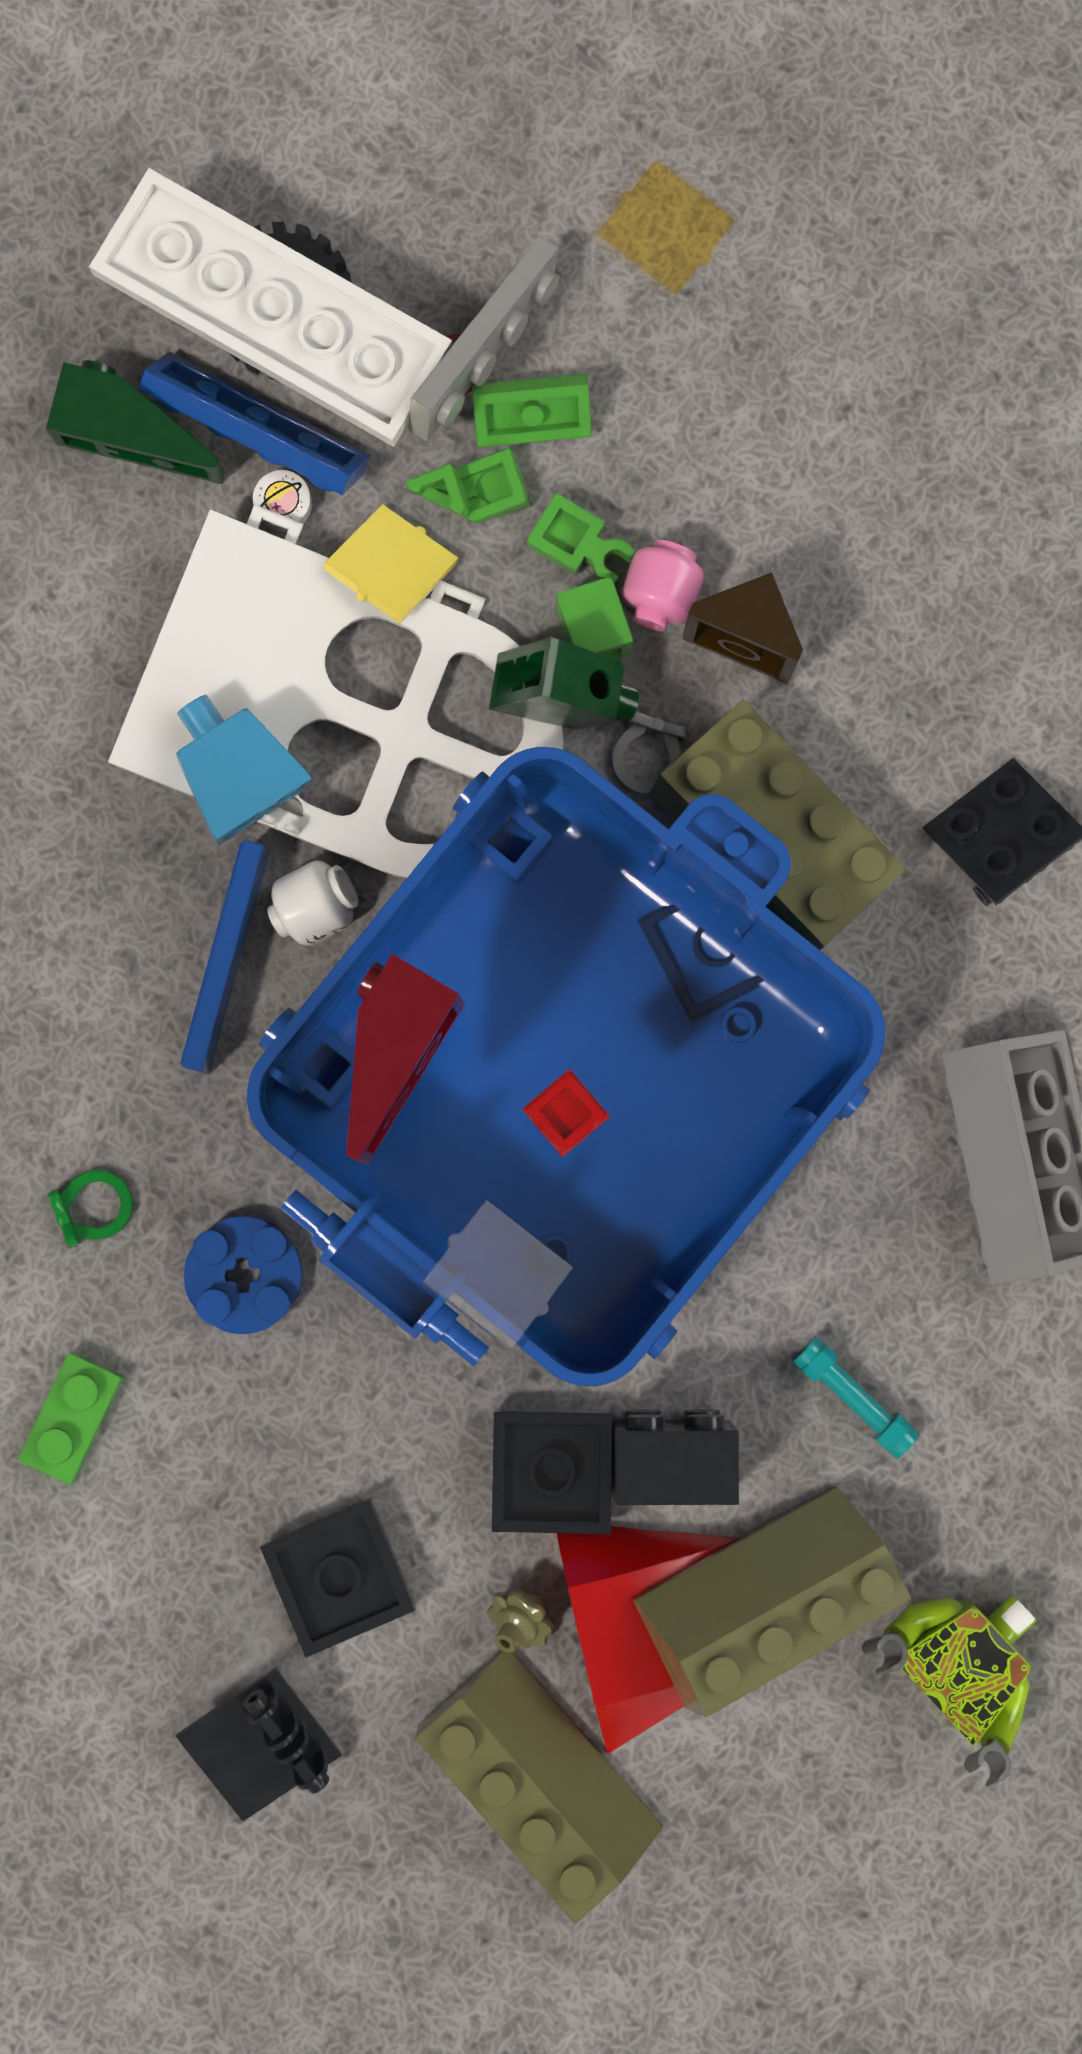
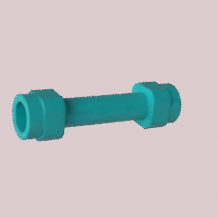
M814 1336L796 1354L792 1362L813 1382L820 1379L876 1432L873 1439L895 1459L900 1458L916 1442L920 1433L899 1413L896 1412L892 1416L835 1362L839 1356L817 1336Z

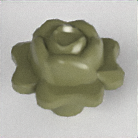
M521 1590L513 1591L509 1596L502 1592L495 1593L493 1605L487 1610L489 1618L496 1622L495 1628L498 1633L494 1637V1642L504 1652H514L518 1645L523 1648H529L532 1644L536 1647L544 1648L548 1641L547 1635L551 1634L554 1629L552 1622L547 1619L548 1612L544 1608L542 1600L535 1594H526Z

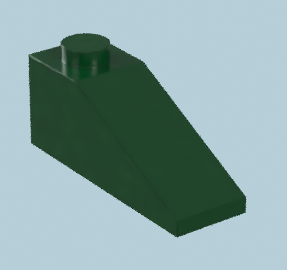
M91 360L83 361L81 366L63 362L46 426L56 445L214 483H223L225 473L218 457L120 375H116L115 369L106 364Z

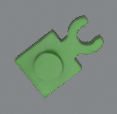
M555 493L526 541L527 548L574 576L577 575L585 562L593 567V573L597 580L609 577L613 580L615 588L619 583V576L605 567V560L610 556L617 555L631 563L635 554L632 546L623 540L609 539L605 541L601 539L600 535L605 529L606 522L558 493Z

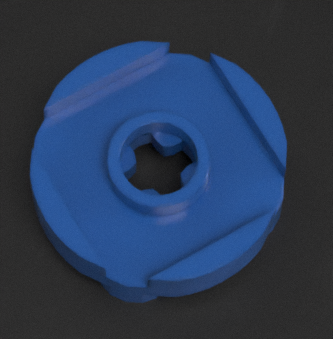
M250 1216L224 1219L198 1235L187 1255L184 1268L186 1293L189 1301L196 1309L197 1315L202 1321L233 1334H251L270 1328L289 1312L300 1294L303 1282L301 1257L292 1241L275 1225L264 1219ZM237 1258H247L250 1268H259V1280L250 1282L249 1292L246 1293L239 1291L236 1282L228 1281V1270L237 1267Z

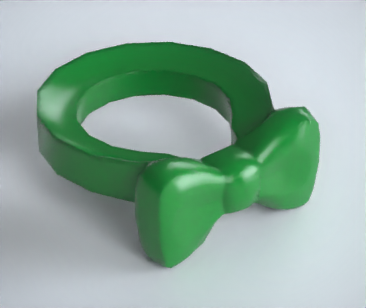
M102 1170L84 1172L73 1179L63 1192L59 1189H52L47 1194L56 1214V1222L61 1226L68 1247H78L81 1244V1238L93 1240L110 1238L122 1231L131 1218L133 1209L131 1191L124 1180L112 1172ZM94 1182L107 1183L113 1187L119 1195L121 1204L119 1214L115 1220L109 1225L100 1228L75 1224L69 1212V1207L74 1203L80 1190L89 1183Z

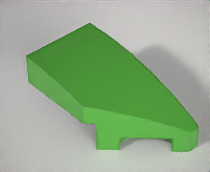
M510 448L459 468L454 467L450 463L406 481L408 489L413 493L476 524L532 506L516 454Z

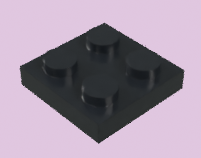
M494 1412L492 1532L611 1534L612 1413Z
M371 1497L267 1541L260 1546L305 1658L416 1610L415 1602Z

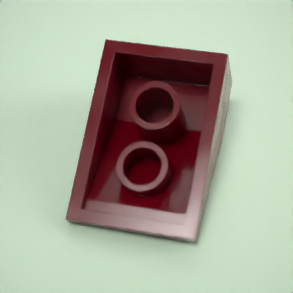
M391 954L385 966L376 961L365 975L357 991V995L362 997L363 1002L358 1009L346 1155L357 1162L369 1165L465 1006L459 993L394 954Z

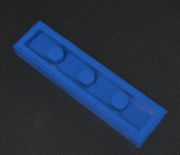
M243 840V843L240 842L180 1062L183 1068L210 1074L270 853L262 844Z

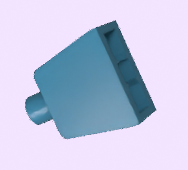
M207 694L194 699L178 711L177 715L194 741L176 752L177 759L212 839L217 846H220L260 820L264 814L271 813L311 787L312 778L308 772L247 708L240 710L224 721Z

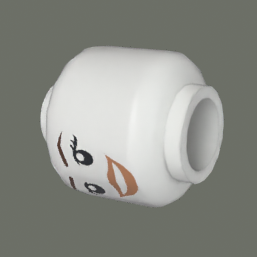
M314 860L274 882L271 893L273 904L267 910L269 919L280 936L287 937L290 935L299 944L313 946L344 930L352 923L353 908L358 906V897L350 878L340 866L335 865L331 867L323 861Z

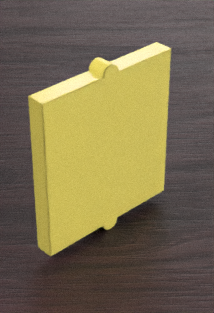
M382 504L325 562L323 570L356 592L357 600L361 602L367 600L401 624L453 569L458 561V557L427 536L424 527H414Z

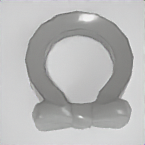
M636 711L634 717L628 721L632 726L620 736L614 747L612 764L616 777L626 788L635 793L649 794L656 780L650 782L639 781L629 774L624 764V755L628 746L636 739L642 737L647 731L656 732L664 737V744L670 758V766L681 756L678 741H683L687 737V729L680 725L665 722L661 718H652Z

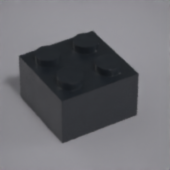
M626 1410L625 1421H613V1492L616 1505H739L738 1429L730 1420H724V1415H720V1410H685V1420H664L660 1410Z

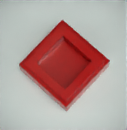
M570 1069L522 1109L561 1157H564L610 1117Z

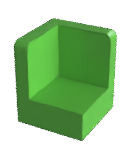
M606 577L556 594L555 610L566 642L615 660L631 655L634 640L611 578Z

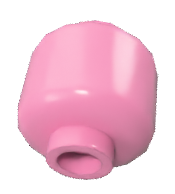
M655 540L652 546L642 547L635 552L620 594L623 603L634 611L632 620L635 623L651 630L663 632L667 624H682L687 621L693 602L698 600L705 577L702 568L696 563L697 555L692 550L674 542Z

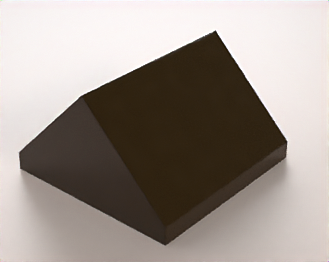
M772 572L693 602L688 613L683 640L788 685L803 652V648Z

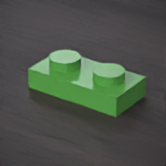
M586 373L483 383L481 386L472 384L478 447L592 436L589 387Z
M69 1352L19 1455L18 1461L68 1485L74 1484L125 1376L75 1352Z

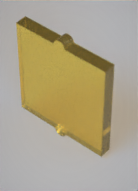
M655 161L631 192L624 191L622 193V203L600 229L598 236L677 295L701 264L706 265L710 262V252L732 226L734 219Z

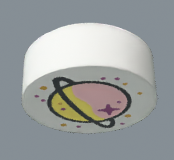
M276 470L266 474L259 480L253 492V504L304 524L311 513L312 497L306 482L299 475L287 470ZM262 520V523L270 529L280 532L288 531L287 529H284L275 524Z

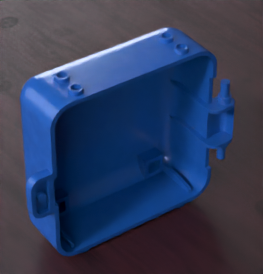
M534 747L522 750L507 758L491 776L482 771L469 783L452 808L457 813L455 820L297 1012L290 1007L287 1008L269 1027L259 1042V1046L265 1052L256 1062L251 1072L247 1087V1104L250 1117L262 1137L347 1205L355 1214L348 1222H345L334 1212L328 1216L297 1190L287 1198L280 1209L313 1235L310 1242L323 1251L319 1258L322 1264L414 1339L422 1332L435 1344L440 1339L474 1367L489 1347L456 1320L459 1314L445 1303L454 1293L557 1378L579 1386H599L616 1381L626 1375L646 1353L653 1359L660 1355L678 1331L670 1324L671 1321L835 1117L840 1121L844 1117L848 1119L864 1101L870 1090L862 1083L873 1071L882 1055L886 1035L885 1022L878 1002L865 986L766 908V905L783 886L790 874V853L780 839L735 803L721 795L709 794L701 796L692 801L670 829H668L576 755L554 747ZM674 904L680 909V911L654 924V927L696 1007L756 975H759L765 981L759 984L760 987L691 1022L637 920L665 905L669 907ZM700 927L705 930L698 942L701 954L710 961H721L727 958L730 953H733L735 958L729 964L713 968L702 964L696 958L692 948L694 934ZM391 954H394L459 993L465 1006L369 1165L357 1162L346 1155L358 1009L363 1002L362 997L357 995V991L371 966L376 961L385 966ZM570 1069L610 1117L564 1157H561L522 1109Z

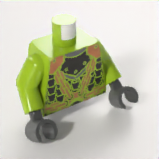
M1012 1594L987 1618L967 1598L958 1601L950 1597H944L908 1605L887 1626L883 1635L869 1638L863 1642V1653L876 1652L881 1648L885 1659L883 1665L877 1668V1674L889 1673L902 1668L973 1746L980 1741L982 1748L965 1758L964 1767L968 1773L979 1769L985 1760L990 1768V1777L985 1784L987 1787L1008 1777L1011 1770V1761L1008 1753L1021 1726L1030 1690L1027 1676L1032 1668L1013 1648L1012 1644L1037 1620Z

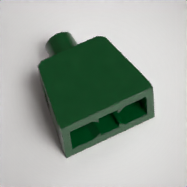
M549 637L498 653L489 710L570 729H581L611 722L614 719L623 722L630 721L637 711L639 695L636 689L622 685L624 667L621 661L560 639Z

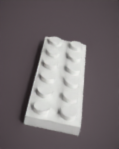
M148 168L89 265L93 276L393 447L409 423L411 397L453 345L451 339Z

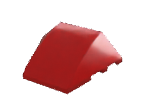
M612 1525L611 1534L556 1533L594 1705L607 1754L684 1707L636 1608L633 1598L737 1541L739 1537L676 1531L664 1532Z

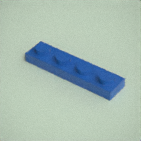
M170 351L144 370L139 391L157 399L160 406L171 412L184 413L207 425L213 434L221 438L234 439L257 451L262 459L271 464L284 465L300 473L319 489L343 495L365 472L370 458L369 454Z

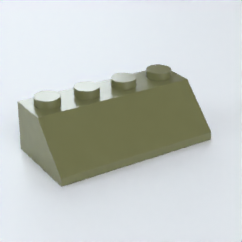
M832 1487L633 1598L636 1608L684 1707L705 1717L714 1714L911 1600L909 1592L885 1543L838 1487Z
M501 1650L418 1724L415 1739L574 1924L580 1921L622 1883L663 1829L660 1821L514 1652L508 1653Z

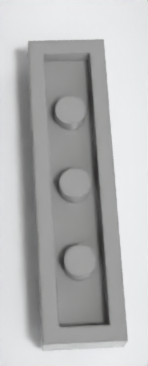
M541 236L538 237L411 397L409 431L428 441L441 424L448 427L453 423L464 404V394L473 383L481 386L486 381L494 368L497 359L496 354L505 343L512 346L524 331L528 321L527 314L537 303L540 306H544L553 295L559 282V275L555 273L559 250L557 246Z

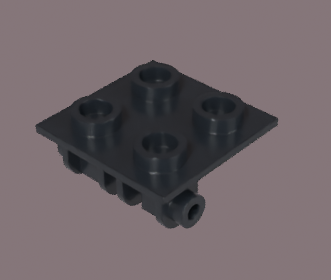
M1014 758L922 827L928 836L976 884L973 891L985 906L990 905L992 902L995 905L1002 903L1005 898L1032 880L1035 875L1045 870L1048 865L1065 852L1071 850L1074 845L1082 840V826Z
M276 1667L176 1734L178 1741L242 1821H245L296 1786L301 1790L308 1789L312 1794L320 1792L326 1787L330 1779L327 1775L328 1764L342 1756L340 1750Z

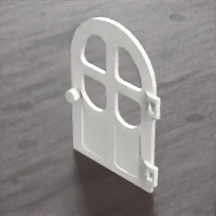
M256 504L252 509L247 524L210 510L108 760L109 764L194 797L176 755V752L194 741L177 713L185 705L207 694L224 721L240 710L247 708L287 751L294 735L305 726L317 721H328L374 739L380 746V757L358 810L346 816L335 815L306 803L297 795L295 798L298 801L292 798L271 813L264 814L257 823L378 871L407 878L434 845L400 841L394 838L386 827L388 813L410 762L415 759H424L474 779L482 771L491 776L502 762L522 750L534 747H554L563 750L562 726L522 718L523 736L519 746L506 756L491 754L439 733L428 724L429 709L446 666L452 657L459 654L474 656L495 672L498 653L520 647L509 636L494 626L478 619L486 598L441 580L433 589L430 599L425 597L409 616L399 624L367 600L363 602L357 600L356 592L323 570L325 562L329 559L328 557L296 545L304 524ZM265 520L287 529L288 532L285 540L259 530L261 521ZM444 594L470 604L468 613L465 614L440 604ZM370 618L382 619L411 631L420 641V656L403 699L394 710H382L338 691L328 678L325 668V656L330 643L339 632L357 621Z

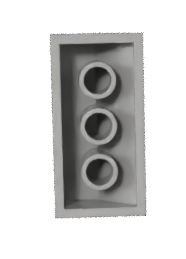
M1065 1029L998 1040L941 1053L945 1068L944 1081L951 1096L957 1125V1142L963 1153L969 1181V1199L976 1214L981 1238V1256L984 1264L987 1266L990 1285L1050 1277L1081 1268L1082 1107Z

